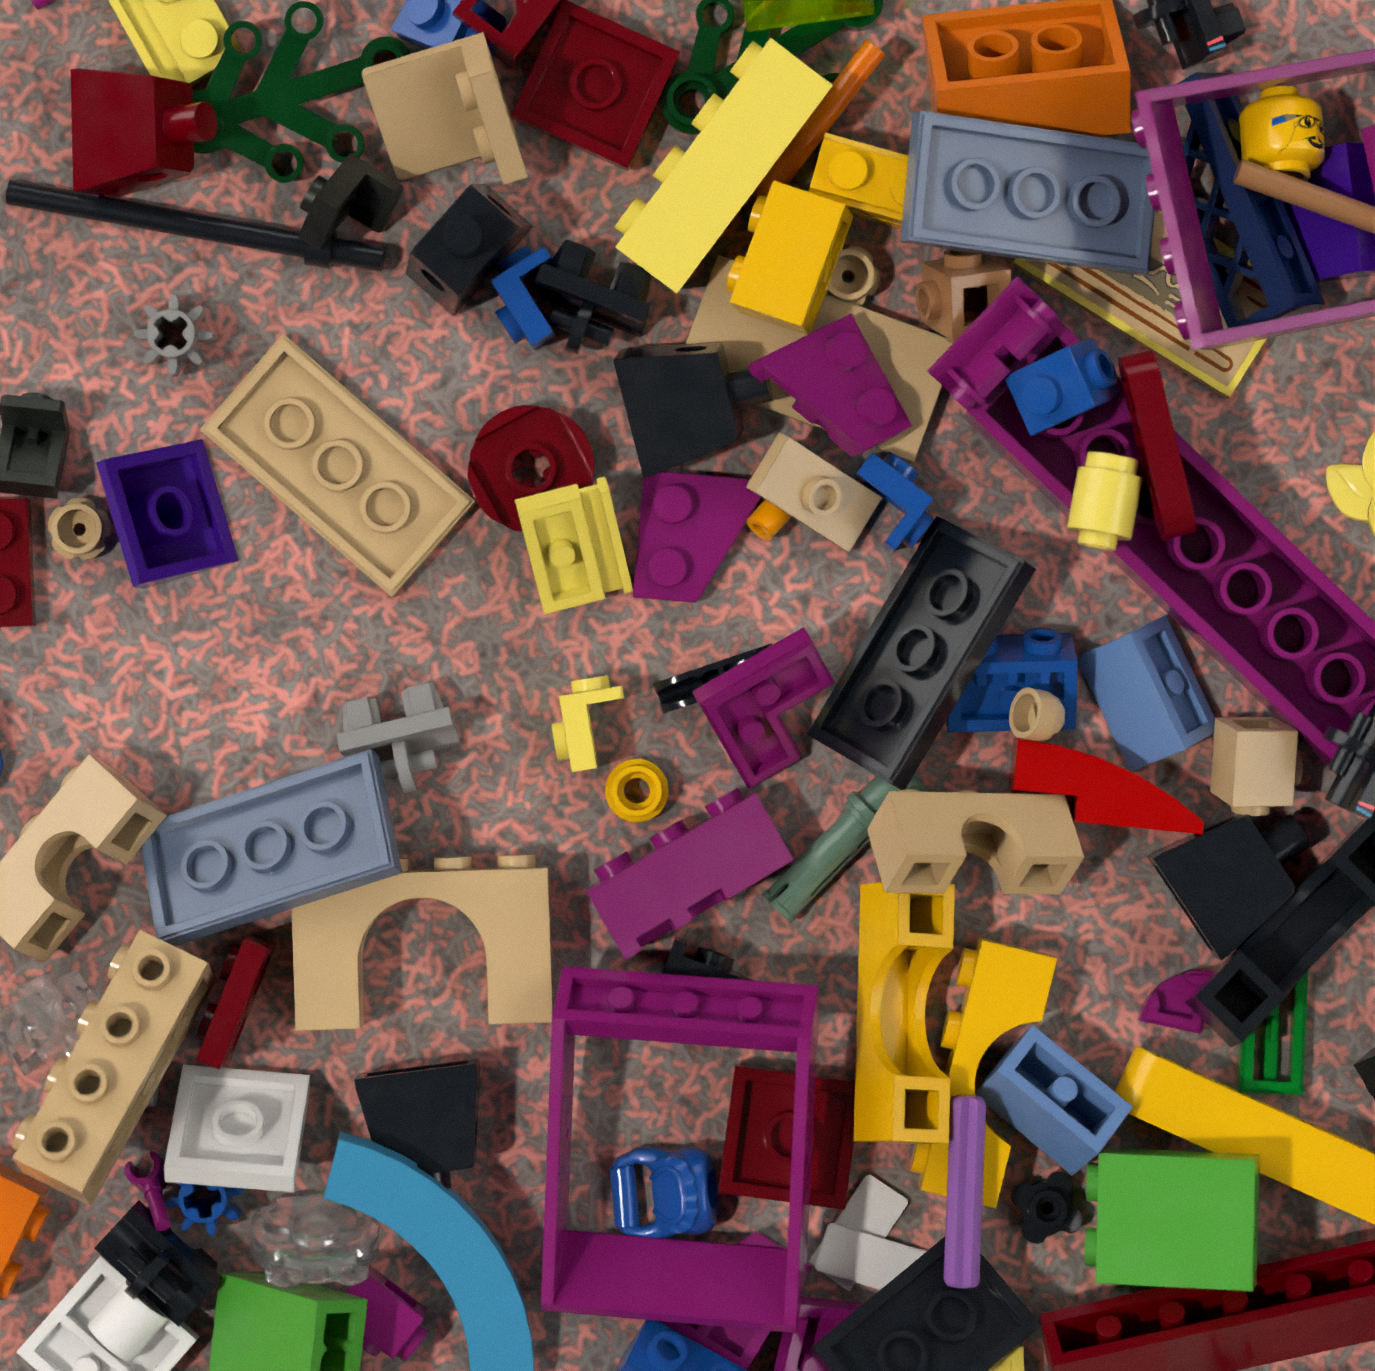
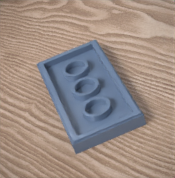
M926 111L915 112L912 114L900 242L1139 276L1149 274L1155 211L1150 203L1146 187V176L1153 173L1148 149H1142L1135 142Z
M372 749L166 816L141 847L156 938L173 946L402 873L380 758Z

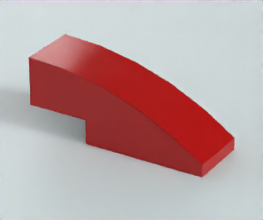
M1013 738L1008 788L1020 791L1071 795L1070 813L1074 822L1203 834V820L1176 798L1141 776L1102 758L1067 747Z

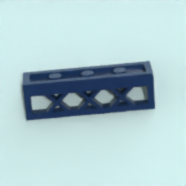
M1196 72L1179 83L1229 75V73ZM1238 95L1186 104L1185 107L1191 122L1182 146L1189 177L1191 176L1195 159L1210 164L1215 176L1209 201L1196 196L1194 192L1193 195L1218 306L1228 329L1279 319L1283 316L1309 313L1323 306L1325 301L1283 201L1233 183L1236 169L1242 159L1239 116L1243 106ZM1224 201L1228 208L1223 207ZM1219 217L1234 222L1240 236L1233 258L1220 254L1213 240ZM1248 260H1250L1252 266L1247 265ZM1244 275L1258 280L1268 303V306L1248 317H1245L1237 297Z

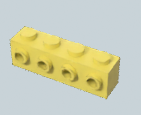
M770 38L763 48L754 41L750 43L730 70L740 80L725 100L713 93L691 124L701 131L686 152L677 145L672 148L652 175L662 185L647 204L636 197L614 226L615 229L624 235L615 248L676 294L833 86L832 83L773 38Z

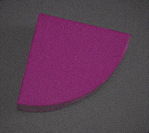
M1201 969L1183 971L1185 972L1178 976L1172 975L1165 979L1161 986L1158 984L1147 996L1140 1009L1138 1020L1202 1034L1204 1021L1185 1001L1214 971Z

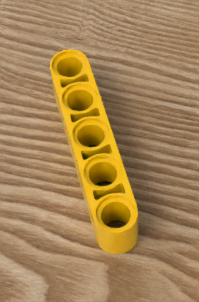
M1135 1045L1115 1089V1092L1133 1106L1128 1114L1212 1152L1260 1154L1259 1173L1375 1225L1374 1151L1281 1109L1274 1108V1106L1243 1092H1238V1090L1217 1081L1216 1083V1080L1161 1055L1158 1057L1156 1053Z

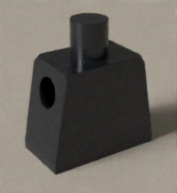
M471 184L412 249L409 254L406 275L454 317L495 271L496 265L511 253L533 228V225L487 184Z
M719 342L629 347L620 349L613 360L643 478L654 476L740 439L744 429L739 408L773 401L770 378L760 382L751 374L748 367L730 371L724 346Z
M1237 814L1203 829V834H1192L1155 850L1147 858L1213 957L1223 960L1296 892V886L1282 865L1309 848L1311 843L1291 814L1262 833L1258 831L1248 815Z
M479 1058L362 1073L354 1079L355 1089L371 1141L402 1154L417 1163V1168L432 1176L447 1189H452L450 1171L474 1167L477 1152Z

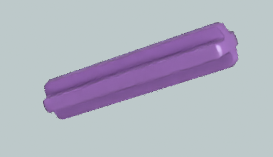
M958 1095L952 1097L950 1101L944 1280L947 1286L954 1288L977 1287L980 1282L986 1103L982 1097L974 1095Z

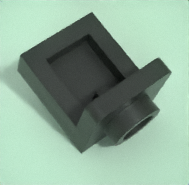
M349 153L329 180L319 175L308 189L300 205V209L308 214L298 238L320 251L347 215L373 231L380 233L390 220L403 191V186L357 156Z
M25 393L21 396L2 395L0 400L2 420L0 433V493L57 499L70 433L65 403L60 400H53L51 397L40 393Z

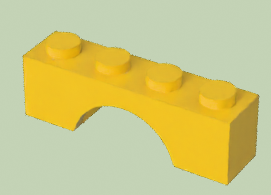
M882 882L860 885L853 1141L898 1144L949 1143L950 1078L939 1069L931 1055L926 1036L925 1010L927 994L933 974L941 960L953 949L955 884H949L945 893H885Z
M978 937L975 950L964 947L955 985L965 987L960 1012L948 1010L940 1041V1047L950 1049L944 1073L950 1078V1101L952 1097L958 1095L975 1096V1078L978 1065L983 1054L994 1040L1006 1031L1019 1025L1042 1021L1057 962L1055 956ZM986 1122L982 1205L996 1209L1011 1145L1007 1139L993 1130ZM949 1143L914 1145L910 1171L920 1173L918 1185L922 1191L947 1197Z

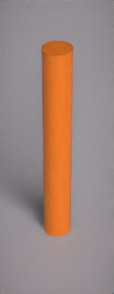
M867 39L863 42L832 83L831 89L751 194L757 199L760 194L768 196L773 180L786 185L790 183L824 138L825 132L827 133L886 56L883 51Z

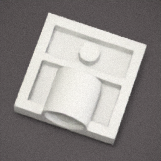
M101 1255L16 1353L37 1371H170L200 1336L184 1322L178 1327L143 1293L140 1292L133 1300L124 1292L131 1282Z

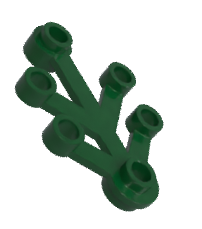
M702 0L696 9V23L699 28L688 70L674 75L667 82L661 95L663 116L667 123L678 132L688 135H697L701 132L691 124L698 113L688 114L680 106V100L683 95L688 92H697L702 95L705 104L713 93L725 100L740 80L730 72L737 61L713 74L720 37L730 30L733 25L732 21H734V10L728 0ZM752 0L737 61L752 41L762 48L766 45L778 0ZM832 0V5L774 38V40L792 54L798 56L844 28L856 32L869 29L878 21L881 15L883 0H867L869 10L861 17H853L846 12L844 7L846 0ZM711 5H719L727 13L725 23L719 27H711L703 20L704 10ZM829 73L822 77L829 82H834L840 73Z
M308 1L296 2L288 8L284 20L286 30L256 90L230 99V96L246 60L255 57L262 49L263 35L255 24L248 21H238L227 28L223 38L225 50L205 90L193 91V103H209L217 116V132L215 137L210 141L194 142L195 153L208 154L226 147L265 167L268 175L277 182L288 183L300 176L304 168V158L298 148L290 144L274 146L238 125L265 116L325 147L330 157L337 162L342 163L347 157L338 154L333 147V139L341 131L351 132L356 137L358 145L353 155L359 157L362 154L365 142L358 128L350 124L337 125L298 104L363 84L362 70L373 66V58L381 50H390L397 58L410 55L407 47L398 39L379 37L370 41L364 47L359 58L290 80L309 40L316 37L324 25L322 11L314 3ZM300 8H308L316 15V26L309 33H300L293 27V14ZM239 28H248L255 35V46L248 53H240L232 46V34ZM288 151L295 156L297 167L292 174L284 176L275 171L272 161L277 152Z

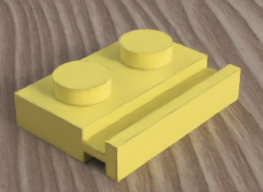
M108 0L151 76L187 82L192 87L213 74L225 50L223 38L225 31L229 27L215 0ZM232 34L233 48L240 53H244L235 35Z
M605 476L597 478L596 485L579 489L577 484L515 499L544 615L606 599L605 593L619 589H623L624 594L633 592L611 494Z

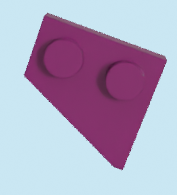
M661 472L654 476L643 478L633 598L697 603L761 498L746 488L750 479Z

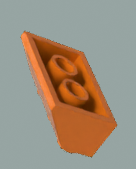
M1059 0L922 15L931 111L933 113L1101 138L1107 135L1130 133V67L1113 0Z

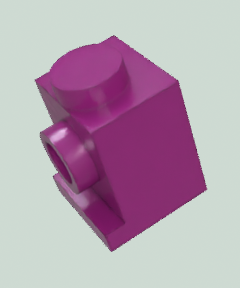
M369 1263L366 1264L345 1291V1293L368 1299L362 1349L375 1357L382 1351L392 1359L398 1356L406 1362L428 1333L420 1325L428 1309Z

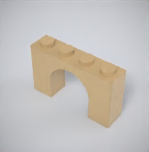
M536 854L498 855V867L472 868V856L434 857V869L409 870L408 858H400L401 874L292 908L295 1031L360 1029L365 1024L363 949L367 934L374 921L388 907L414 898L436 899L456 907L473 922L480 933L485 947L487 963L488 1025L552 1023L554 975L550 866H536Z

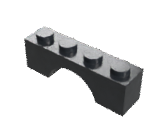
M1374 815L1371 816L1370 820L1365 818L1359 822L1296 887V892L1258 927L1185 1001L1230 1047L1242 1043L1288 996L1292 988L1314 963L1355 922L1375 906Z

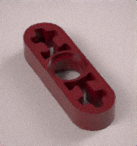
M1152 349L1119 356L1118 366L1121 383L1160 537L1164 541L1196 533L1192 501L1154 352Z

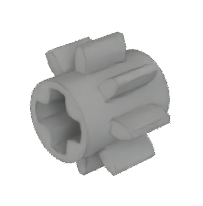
M171 295L169 309L159 312L150 305L144 307L146 314L151 320L147 329L133 331V336L139 340L148 341L152 348L143 358L145 364L152 366L164 357L168 359L167 368L173 377L179 376L181 362L190 359L196 365L201 367L205 365V361L198 351L202 342H213L216 340V335L207 330H200L197 324L204 318L207 312L202 306L193 308L186 315L182 312L180 298L177 295ZM169 322L177 327L185 323L188 324L182 332L188 342L180 350L171 344L164 349L161 347L167 339L162 329Z

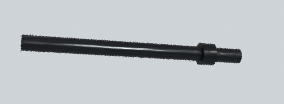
M10 179L6 190L7 205L304 258V264L331 269L334 263L382 272L385 261L386 247L337 238V231L330 236L319 251L298 238L300 231L75 192L73 190Z

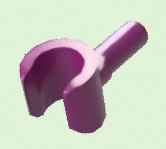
M150 1151L154 1167L148 1176L140 1178L136 1166L131 1161L126 1163L124 1174L138 1190L143 1192L145 1199H147L156 1230L165 1231L170 1228L171 1223L162 1196V1190L166 1188L169 1182H165V1161L156 1152Z

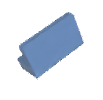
M1166 615L1150 621L1115 640L1087 651L1078 657L1081 670L1130 770L1139 769L1186 750L1214 734L1215 717Z

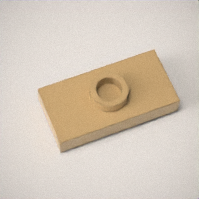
M780 432L746 486L747 489L848 552L852 549L882 499L873 491Z

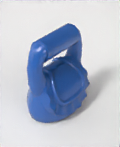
M654 1147L635 1148L617 1157L611 1168H609L615 1227L624 1235L666 1239L678 1233L686 1235L703 1234L712 1230L716 1225L718 1216L716 1178L712 1159L706 1150L688 1147L670 1152ZM635 1164L645 1165L651 1170L649 1179L652 1181L654 1200L652 1212L656 1216L654 1222L644 1226H640Z

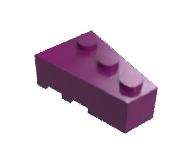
M737 787L707 804L705 808L710 817L688 829L683 819L651 836L649 839L655 848L634 861H632L628 852L625 851L594 869L599 881L589 886L587 894L625 960L642 951L641 947L672 929L674 931L691 922L693 917L723 900H728L794 860L755 792L743 797Z

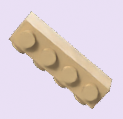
M139 930L131 946L123 944L116 952L107 975L108 979H111L110 984L100 1002L92 1000L83 1011L76 1028V1034L80 1036L68 1058L61 1056L53 1065L44 1086L45 1092L48 1093L37 1115L30 1113L24 1118L12 1143V1148L16 1150L13 1160L24 1174L91 1207L216 981L208 962L142 930Z

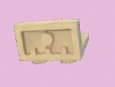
M484 32L362 70L363 82L397 179H409L478 157L482 158L483 164L496 161L503 185L528 178L515 128Z

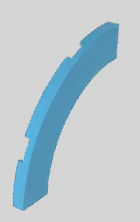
M340 1131L323 1199L349 1206L373 1217L394 1230L427 1260L444 1283L458 1311L468 1346L470 1371H534L532 1334L525 1299L514 1270L500 1244L482 1219L451 1188L447 1189L432 1176L417 1168V1163L373 1141Z

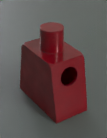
M80 68L70 69L73 191L106 197H121L188 176L194 168V142L210 141L216 135L217 116L213 107L207 102L193 103V90L187 82L151 75Z

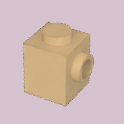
M1276 717L1215 718L1210 792L1230 805L1232 812L1240 815L1264 816L1270 814V806H1293L1294 786L1300 784L1303 773L1302 757L1297 749L1298 730Z

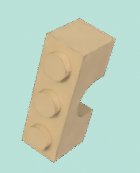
M89 754L79 766L73 768L65 776L60 790L41 813L25 824L20 833V838L0 861V936L13 949L45 963L85 915L73 903L66 890V874L72 861L83 851L96 848L127 865L167 815L118 770Z
M916 789L889 791L867 829L885 893H945L965 860L966 852L981 857L994 869L1002 894L1061 895L1084 859L1065 795L1036 794L1030 791L1016 794L979 793L973 790L960 792H920Z

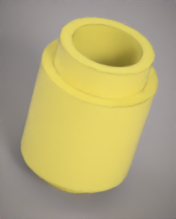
M1087 452L1085 467H1078L1067 524L1068 530L1079 533L1077 544L1096 549L1116 551L1118 540H1131L1142 478L1136 476L1138 460L1109 453Z

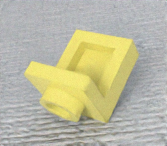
M608 675L570 681L572 694L559 696L563 722L552 723L555 751L558 761L570 759L572 772L598 768L588 704L625 698L623 686L610 688Z

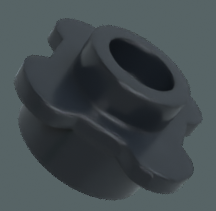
M1055 1171L1048 1176L1047 1180H1039L1032 1184L1020 1182L1013 1188L1011 1200L1021 1210L1024 1220L1021 1232L1027 1241L1039 1244L1049 1234L1062 1230L1067 1233H1074L1081 1227L1083 1215L1073 1205L1070 1195L1073 1183L1067 1174ZM1044 1202H1051L1053 1204V1210L1050 1213H1043L1041 1211V1205Z

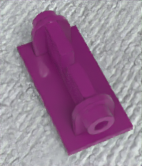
M1016 277L927 372L945 387L951 396L967 411L976 403L983 406L987 402L984 398L1011 371L1009 367L1016 359L1021 361L1047 333L1051 335L1055 331L1051 325L1059 315L1021 279Z

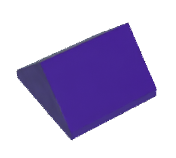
M1343 143L1325 147L1324 161L1317 169L1310 172L1311 177L1306 182L1375 206V194L1364 143ZM1283 201L1316 282L1375 276V234Z
M203 439L96 462L133 587L147 589L239 561Z

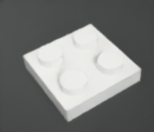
M183 1065L164 1164L165 1182L294 1193L310 1094V1075L221 1068L219 1070L207 1066Z

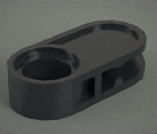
M772 643L653 683L655 693H657L660 700L662 713L664 714L697 703L692 691L765 650Z

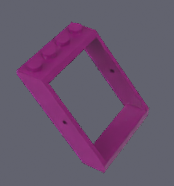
M1375 49L1135 92L1138 109L1132 111V126L1139 146L1142 149H1148L1153 173L1146 176L1147 193L1154 211L1162 212L1167 237L1162 238L1160 242L1162 260L1167 273L1170 276L1176 275L1181 301L1175 303L1176 322L1184 340L1190 339L1192 350H1213L1375 317V299L1224 329L1174 107L1263 91L1274 86H1291L1374 71Z
M562 966L552 1016L541 1283L542 1311L797 1333L807 1266L820 1002L818 985ZM575 1035L797 1053L787 1249L568 1230Z

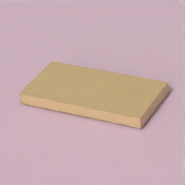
M718 255L686 344L722 343L729 369L732 371L748 367L759 358L806 336L738 312L729 302L732 293L726 291L728 275L734 260ZM826 294L812 332L852 314L912 424V427L873 447V449L884 453L891 452L900 459L914 463L942 387L927 370L953 343L948 342L946 337ZM770 379L773 401L756 404L755 406L826 431L820 425L810 423L792 408L796 399Z
M284 334L281 335L200 428V431L391 597L396 595L476 503L474 499Z

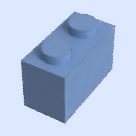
M1034 1025L1007 1049L975 1091V1096L982 1097L990 1109L1072 1176L1099 1154L1133 1108V1106Z

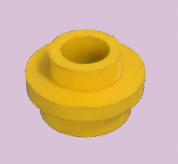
M630 759L620 763L611 771L605 785V796L609 807L618 817L629 822H645L657 816L663 810L669 794L668 782L662 770L654 763L644 759ZM641 778L647 782L650 792L646 800L634 803L627 799L624 789L629 780Z

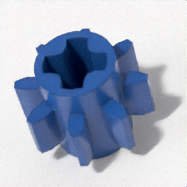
M176 1183L181 1186L180 1192L172 1195L165 1202L166 1207H180L182 1213L186 1216L182 1221V1230H187L194 1222L205 1223L207 1232L210 1236H213L219 1229L218 1217L221 1214L232 1220L239 1218L242 1211L231 1200L233 1196L239 1195L245 1189L206 1185L208 1190H219L221 1194L213 1203L212 1209H207L204 1199H193L192 1193L199 1185Z

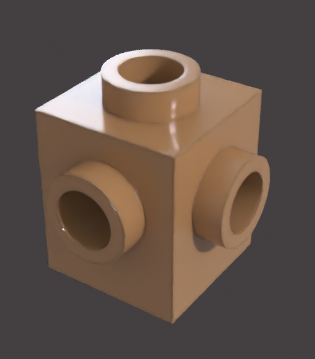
M951 249L945 250L944 259L921 262L922 282H919L916 287L917 310L925 325L946 336L948 342L954 343L1012 282L1011 269L980 253Z

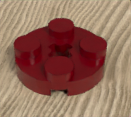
M520 405L498 413L480 429L470 451L467 476L471 492L480 508L492 520L513 531L523 532L515 499L577 484L579 489L592 486L594 484L595 459L586 435L571 418L550 408ZM529 451L535 459L546 456L550 467L542 472L545 482L540 486L534 487L529 480L520 483L516 481L513 473L521 467L518 457L522 453Z

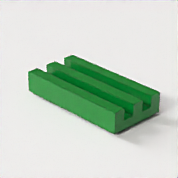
M1308 971L1292 988L1288 1081H1276L1279 1004L1265 1018L1262 1080H1253L1255 1030L1239 1044L1238 1092L1303 1095Z

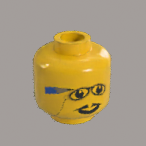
M1274 86L1264 89L1260 92V99L1248 104L1240 113L1242 159L1303 181H1307L1311 177L1310 172L1317 169L1324 161L1325 144L1321 106L1311 98L1300 96L1297 88L1292 86Z

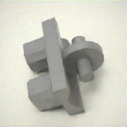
M431 682L407 687L403 690L401 695L406 717L383 722L380 705L376 698L365 697L345 702L343 704L344 732L336 734L341 755L348 757L372 749L380 758L384 781L399 777L404 794L418 792L415 773L438 768L434 751L461 745L457 726L449 707L444 708L437 690Z

